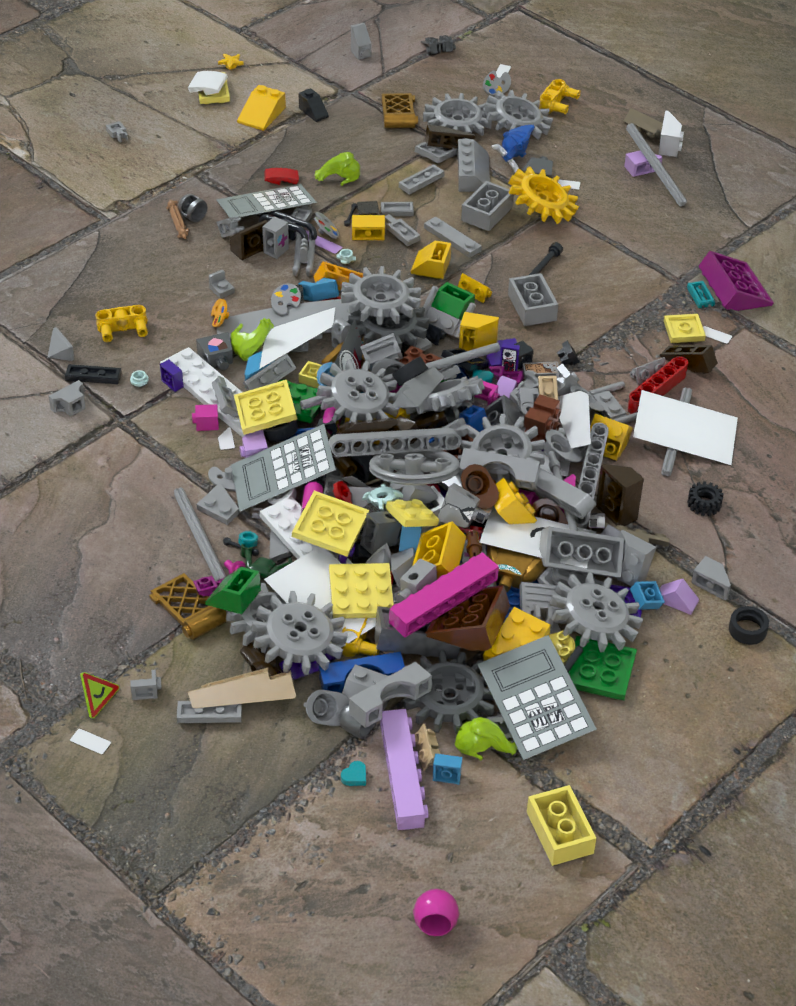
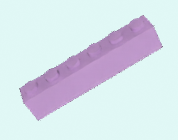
M406 709L382 711L380 726L397 829L424 828L425 818H428V807L423 805L422 800H425L424 787L419 785V782H422L421 769L416 768V765L419 764L418 752L413 751L415 735L410 734L412 719L407 717Z

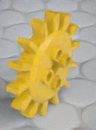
M528 167L525 173L517 169L508 184L512 185L509 194L518 195L515 204H526L529 207L527 214L531 215L535 211L541 214L543 222L546 221L548 216H552L556 224H559L562 218L569 222L579 206L575 205L578 196L568 195L571 186L562 187L558 183L560 177L555 176L551 179L546 176L544 169L541 170L540 174H535L531 167Z

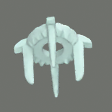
M381 484V487L375 488L371 492H366L362 497V501L367 500L370 513L375 512L374 506H379L380 511H385L384 506H386L387 501H395L399 497L403 498V494L386 486V484Z

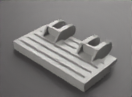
M521 582L520 610L530 615L532 614L538 619L541 618V615L545 616V622L550 624V629H552L553 623L568 624L566 620H552L555 610H562L561 608L549 605L553 594L560 596L554 592L557 585ZM594 606L595 609L600 610V607Z

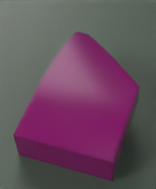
M504 366L489 367L490 372L493 373L497 380L501 376L508 377L517 381V387L524 379L523 371H505Z

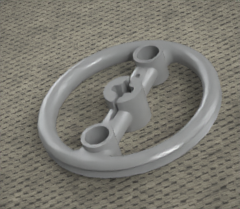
M445 451L377 454L370 460L369 470L375 477L390 483L426 485L439 483L454 477L459 472L460 463L455 456ZM424 457L436 460L435 462L424 461ZM394 470H405V474H397L392 472Z

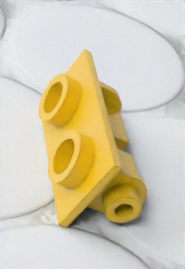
M462 273L458 284L459 288L475 294V299L484 303L486 297H491L492 291L489 287Z

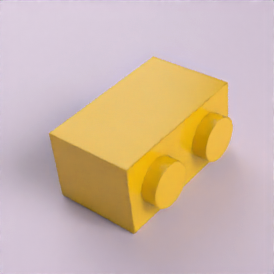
M352 215V240H385V215Z

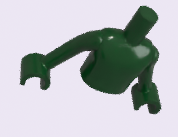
M241 544L240 555L246 558L245 568L259 571L261 579L269 577L293 562L292 558H289L288 562L276 566L275 562L271 559L259 557L252 563L253 547L246 548L245 544Z

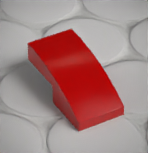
M269 168L264 171L265 181L280 185L281 181L297 185L299 181L298 170Z

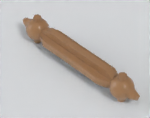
M170 199L166 208L167 210L170 209V214L179 234L177 237L186 239L189 229H186L182 215L177 207L178 201Z

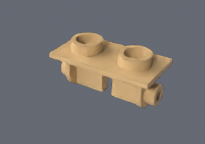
M422 724L418 732L415 733V744L422 769L426 771L428 766H433L435 753L440 754V750L437 749L438 743L435 732L432 729H426L425 724Z

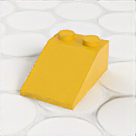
M258 85L251 92L237 119V123L264 131L286 108L285 92L268 88L264 85Z

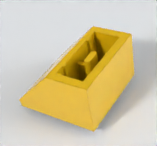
M435 240L419 250L411 269V274L444 279L451 259V243Z
M464 312L460 324L459 348L470 351L497 343L499 317Z
M595 413L590 426V433L595 423H603L608 427V436L603 456L617 461L629 442L633 427Z
M502 478L495 484L499 497L494 507L508 524L535 523L537 521L534 516L536 511L528 503V498L523 493L517 492L519 489L512 481L509 483L505 478Z

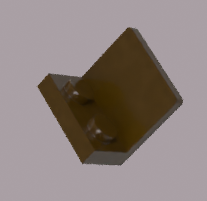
M444 410L440 412L428 411L410 418L411 421L417 424L418 429L443 428L449 424Z

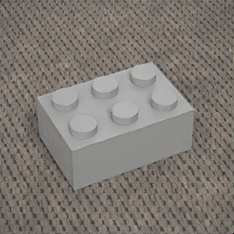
M485 181L462 204L461 221L490 231L511 210L514 195L509 194L510 189Z
M542 273L509 278L508 295L524 326L557 321L558 303Z

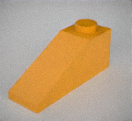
M322 261L313 277L315 283L322 278L336 280L339 291L342 289V282L349 283L350 273L360 278L363 277V273Z

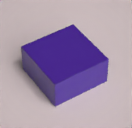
M169 359L160 363L161 381L174 392L183 388L182 370Z

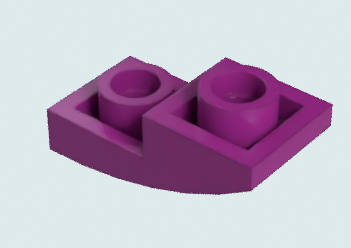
M213 576L202 577L193 581V584L199 595L210 597L224 578L215 581Z

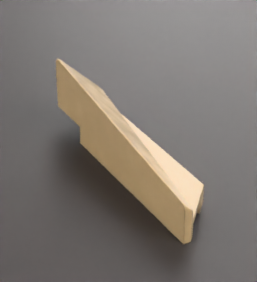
M265 668L204 684L199 689L188 691L192 708H204L293 699L296 697L291 670L287 673L283 672L270 676L269 669Z

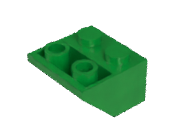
M446 282L439 288L431 307L462 321L464 312H466L469 304H475V294Z
M245 567L238 568L224 578L205 601V604L243 614L261 591L259 571Z

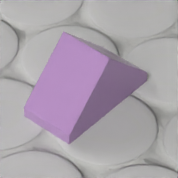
M684 579L669 582L660 587L665 605L687 614H692L699 602V598Z

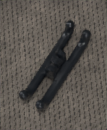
M272 211L269 215L264 214L259 218V223L264 220L269 222L274 217L288 222V238L292 241L296 239V232L301 235L302 239L305 238L308 241V234L304 228L310 231L312 240L317 239V231L313 224L279 211Z

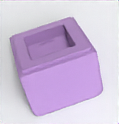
M501 376L497 382L500 397L505 395L510 399V393L517 388V381Z

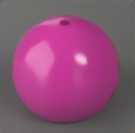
M442 889L425 891L417 898L413 909L415 924L420 930L430 936H442L450 932L456 926L460 914L455 898L449 892Z

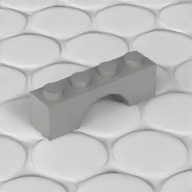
M474 447L463 449L459 465L460 477L466 467L478 464L485 467L487 471L493 469L505 470L514 477L517 487L536 490L540 473V461L534 458H518L513 454L502 455L495 451H480Z
M414 662L350 697L349 714L364 728H367L382 719V708L385 701L395 697H407L416 700L431 691L432 675L418 663Z

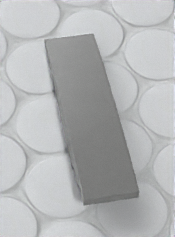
M341 299L300 303L297 308L288 305L287 315L285 316L278 315L272 308L228 317L220 327H217V334L229 332L231 337V333L241 323L243 327L239 333H251L258 327L260 320L263 318H269L274 327L334 307V321L338 318H343L348 322V316L353 315L347 312L348 303H341ZM332 327L322 333H332ZM321 333L312 339H322L323 334Z

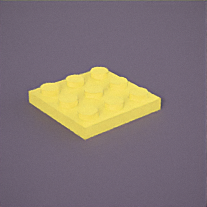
M287 380L234 395L244 435L298 419Z
M313 491L292 531L291 537L348 557L365 523L369 510Z
M389 563L329 564L333 619L338 617L376 618L377 606L391 608L394 605Z

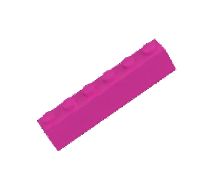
M483 552L476 557L470 558L466 563L455 567L453 571L440 576L435 582L424 586L417 593L411 594L402 602L394 604L389 610V624L402 636H409L497 581L499 566Z

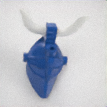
M525 125L511 129L503 134L502 146L499 144L492 145V148L497 150L502 158L511 165L514 172L519 167L513 160V157L521 156L522 158L526 155L525 151L529 138L535 129L534 125Z

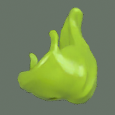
M340 153L327 161L319 170H316L314 176L318 181H323L329 175L338 174L346 178V180L340 183L343 186L359 178L360 164L354 159L352 153Z
M269 318L261 319L258 327L251 333H239L243 327L242 323L231 333L232 349L243 361H247L248 357L259 351L268 333L274 328Z
M478 717L472 721L465 722L458 730L455 740V747L462 754L476 757L481 761L483 757L477 753L483 752L491 746L498 751L511 753L512 755L517 751L515 742L508 741L500 727L487 718Z

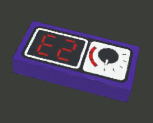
M502 343L500 366H504L505 371H518L520 345Z

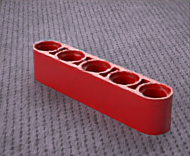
M684 357L673 358L629 394L628 412L630 414L638 412L642 390L664 396L684 380L687 373L688 360Z

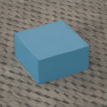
M656 581L636 582L630 588L635 602H638L640 605L639 610L659 609L665 603Z
M435 753L433 781L460 785L463 757Z

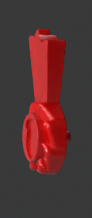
M343 481L333 484L335 497L353 504L348 486Z

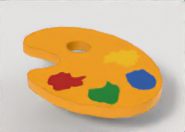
M218 299L212 308L211 316H215L212 322L213 327H220L224 320L229 317L227 302L224 299Z

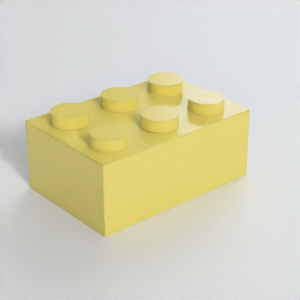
M570 785L528 797L527 814L552 866L594 854L596 836Z

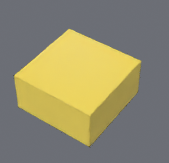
M308 361L299 373V383L318 388L319 384L316 376L318 369L322 365Z

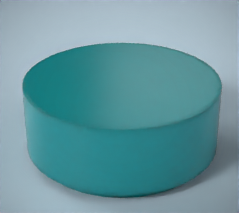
M244 531L239 534L238 543L240 545L245 544L246 548L255 547L258 544V535L251 531Z

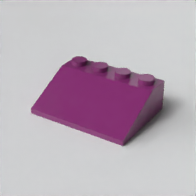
M709 251L699 264L702 275L706 277L709 282L708 284L714 289L715 295L721 300L724 308L741 311L772 306L774 304L747 262Z

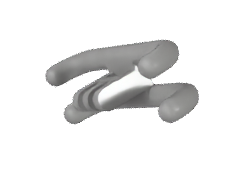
M310 231L309 246L307 239H302L301 235L296 232L294 266L292 268L294 276H298L300 273V263H307L306 275L308 277L313 275L315 240L311 239Z

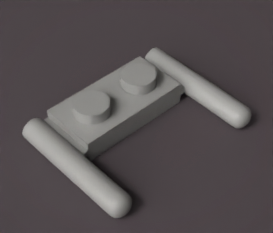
M433 286L423 306L425 308L424 317L421 318H429L430 324L459 338L461 320L431 307L439 290L437 286ZM470 303L466 312L473 313L476 305Z
M623 381L589 391L594 399L604 407L602 412L607 418L623 424L636 420L638 412L626 415V411L610 393L624 388L625 383Z

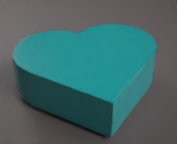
M484 370L473 371L472 378L478 376L479 379L482 378V381L493 382L492 372Z
M361 761L352 762L349 768L342 770L341 782L347 786H366L365 764Z

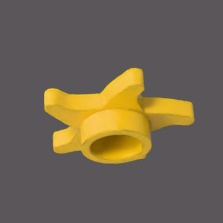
M223 54L225 59L218 61V65L224 64L229 70L244 65L243 61H239L240 54L236 56Z

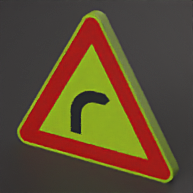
M82 672L80 676L89 717L95 718L120 687L115 683Z

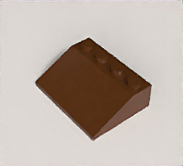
M504 585L486 587L431 622L426 636L471 651L492 649L510 608Z

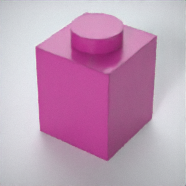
M217 404L195 405V413H192V423L196 424L197 431L219 430Z

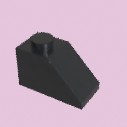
M310 88L298 93L299 109L311 119L318 122L329 117L323 101L317 92Z

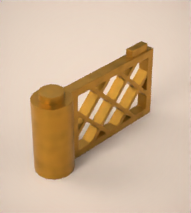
M411 93L382 94L384 128H415V125H418V116H415L413 109L415 95Z
M185 573L151 590V595H149L155 604L160 603L183 626L182 631L184 635L192 640L227 622L226 610L212 606L198 608L199 604H205L209 596L199 595L193 581ZM183 581L187 584L186 587L176 586ZM162 592H170L169 596L160 595ZM174 592L184 593L183 597L173 596ZM188 593H196L197 598L187 597ZM171 602H181L180 607L171 606L170 604ZM185 603H195L194 607H184ZM182 613H192L185 619L181 616Z

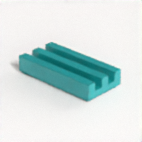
M704 281L687 284V289L698 308H702V305L706 308L709 304L711 307L715 306V300Z

